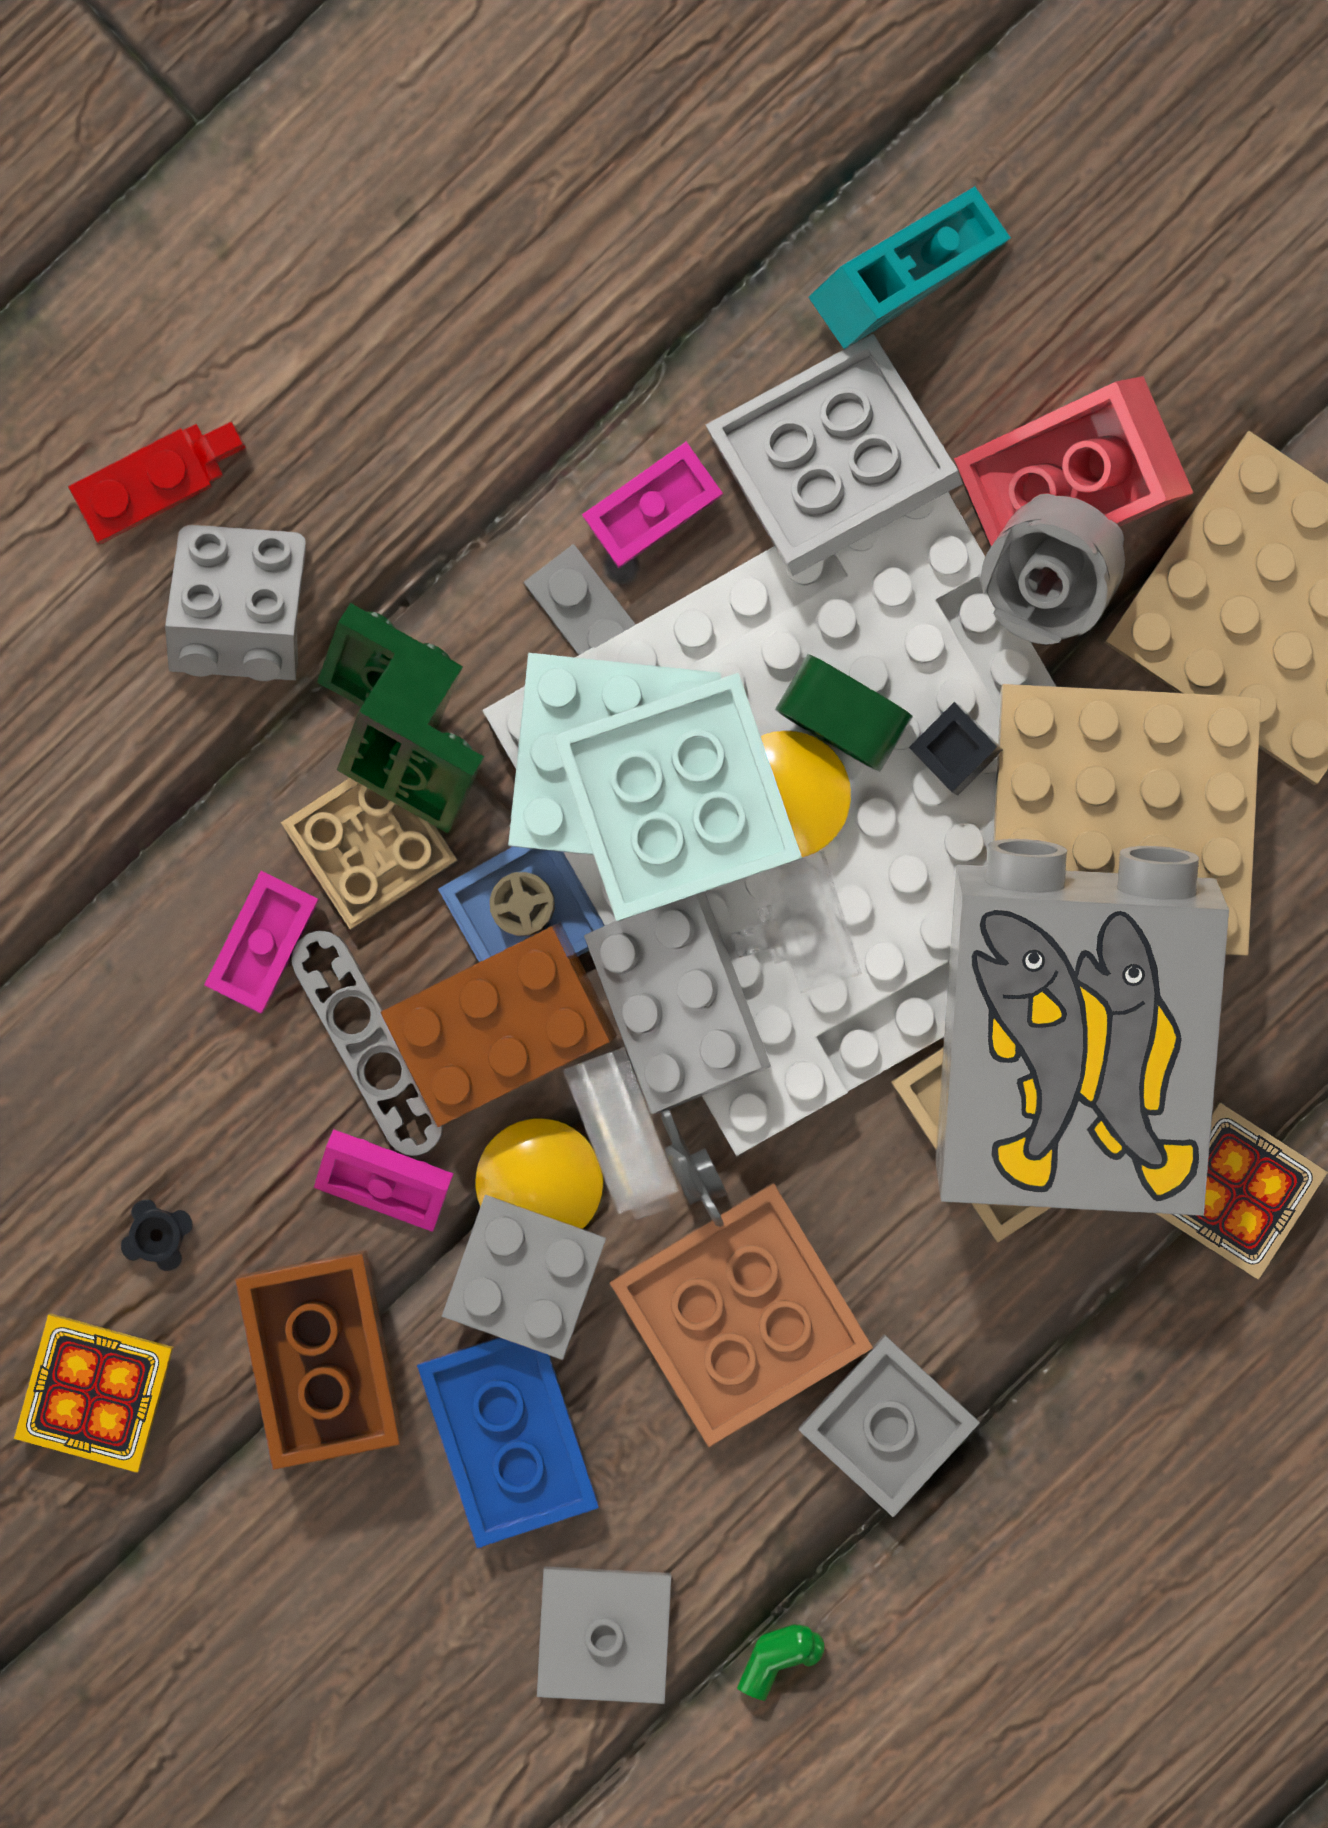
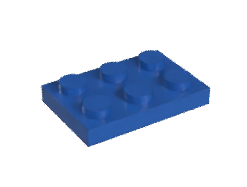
M497 1337L417 1364L477 1548L599 1508V1503L550 1355Z

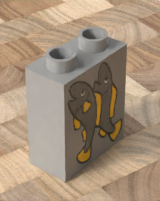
M1003 839L990 842L988 844L987 866L956 865L936 1149V1170L941 1202L1204 1216L1229 908L1217 880L1214 878H1198L1199 857L1192 852L1161 846L1124 848L1120 851L1118 873L1066 871L1067 849L1055 843L1031 839Z

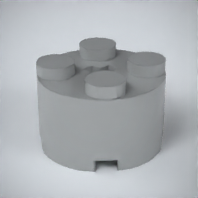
M1048 493L1034 497L1031 502L1022 506L1012 515L985 556L981 570V584L984 594L987 591L989 599L995 608L993 614L1009 632L1037 644L1060 643L1062 639L1078 634L1080 636L1089 631L1101 617L1122 580L1125 568L1123 532L1118 524L1109 520L1098 509L1082 500L1067 496H1055Z

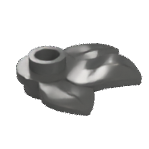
M669 1108L661 1112L662 1122L672 1142V1145L665 1148V1155L688 1202L692 1205L702 1200L714 1224L718 1227L724 1226L723 1219L714 1201L728 1193L707 1150L704 1148L691 1155L674 1123Z

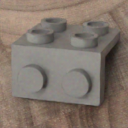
M187 525L179 531L165 623L169 671L185 672L200 677L213 674L250 677L258 681L274 679L296 681L298 666L297 615L306 553L305 538L301 534L296 532Z

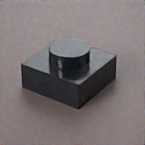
M953 702L909 747L936 777L956 795H959L1003 750L956 702Z

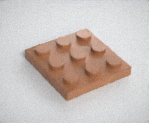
M774 1183L720 1214L724 1226L718 1227L714 1224L713 1220H710L609 1282L708 1447H711L873 1349Z

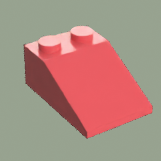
M1144 376L1116 381L954 458L991 546L1012 515L1040 494L1048 493L1055 496H1067L1082 500L1098 509L1109 520L1118 524L1119 527L1193 494Z

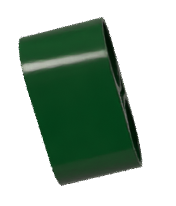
M807 654L775 708V711L791 722L878 772H881L913 718L908 711L810 654Z

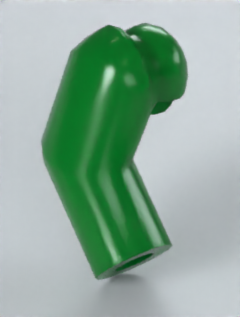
M792 1624L763 1634L754 1646L737 1689L753 1698L766 1701L779 1670L802 1663L810 1667L816 1665L821 1660L825 1651L823 1638L819 1633L812 1632L808 1626Z

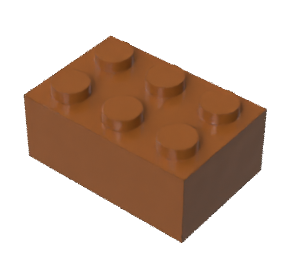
M561 922L380 1012L437 1127L611 1042L617 1037Z
M367 1250L243 1274L237 1277L235 1281L272 1469L275 1470L400 1445L404 1435Z

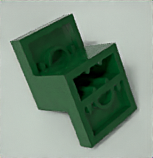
M350 603L338 621L317 683L361 707L337 771L448 833L462 810L485 757L472 750L471 746L463 738L452 733H442L437 730L463 666L451 660L450 656L438 646L421 643L396 629L391 621L383 615L372 611L366 612Z

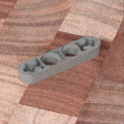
M315 931L306 934L297 942L292 953V965L295 974L383 1133L395 1150L405 1155L417 1156L429 1152L438 1144L443 1134V1125L437 1127L380 1013L383 1009L349 947L341 937L331 932ZM315 942H318L323 949L332 948L333 946L337 949L339 957L335 958L331 965L339 980H343L351 972L356 981L355 986L337 990L325 1003L320 998L318 989L330 987L329 983L321 971L316 970L309 973L304 964L312 957L309 946ZM350 996L364 1000L371 1012L368 1026L362 1032L356 1034H348L342 1031L336 1025L334 1019V1012L338 1003ZM380 1052L394 1055L402 1068L401 1078L398 1083L387 1090L373 1087L365 1075V1066L368 1060L374 1054ZM411 1083L414 1085L418 1097L407 1099L406 1102L416 1116L427 1113L432 1122L424 1130L428 1140L419 1145L413 1137L402 1140L398 1136L397 1129L404 1124V1119L397 1106H394L385 1114L379 1103L380 1100L400 1095Z

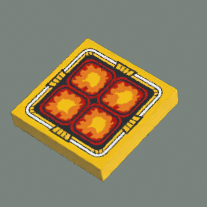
M49 1314L14 1439L138 1473L142 1465L174 1347L55 1314Z

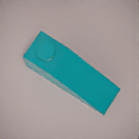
M974 186L840 266L808 298L843 349H846L904 313L1004 245L1011 237Z

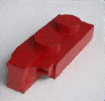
M232 422L204 435L198 425L194 424L184 430L180 428L69 485L68 488L96 542L100 545L212 488L211 483L224 476L218 463L246 449V446Z

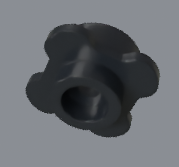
M149 1199L137 1202L131 1210L134 1222L130 1227L129 1236L121 1241L123 1255L131 1261L142 1258L146 1261L156 1262L163 1271L176 1269L182 1262V1255L179 1250L184 1235L190 1233L193 1228L191 1216L184 1210H177L172 1213L159 1209L155 1202ZM154 1229L162 1231L163 1238L160 1241H154L151 1238V1232Z

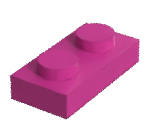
M686 441L582 514V517L619 569L721 498L723 493Z
M260 871L204 985L263 1014L292 957L293 950L301 939L320 899L264 871Z
M333 1129L313 1188L433 1232L453 1173Z

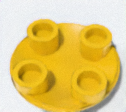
M776 731L761 736L801 856L802 858L809 856L827 846L840 832L847 819L851 802L848 774L836 753L824 742L811 735L797 731Z
M543 1118L523 1120L508 1126L498 1133L483 1151L478 1163L475 1179L476 1194L480 1207L484 1196L488 1195L581 1229L594 1216L600 1203L603 1189L600 1161L587 1139L565 1123Z

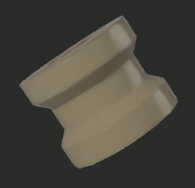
M514 872L501 878L494 886L489 899L490 913L495 923L505 932L516 936L533 935L543 930L551 921L555 910L554 895L550 886L539 876L528 872Z

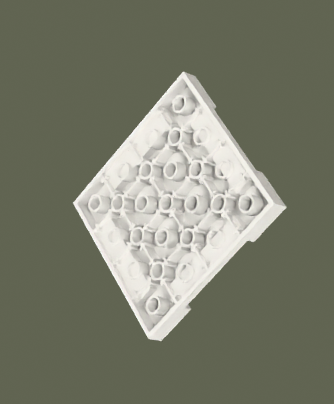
M948 492L794 576L791 575L774 546L607 642L575 657L721 673V678L739 673L760 736L776 731H797L811 735L824 742L836 753L848 774L851 788L849 813L842 829L827 846L799 860L705 891L771 1064L769 1068L702 1096L736 1156L944 1037L956 865L987 866L988 844L993 842L997 757L959 795H956L936 777L909 747L953 702L961 705L998 744L1002 684L1056 687L1032 643L1009 632L993 614L995 608L989 599L987 591L984 594L981 584V570L985 556ZM807 654L813 655L899 705L913 716L881 772L855 760L775 711L777 704ZM525 686L483 709L485 716L515 768L517 767ZM564 852L605 926L615 922L616 918L594 855Z

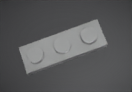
M574 544L523 582L578 655L593 647H598L636 625Z

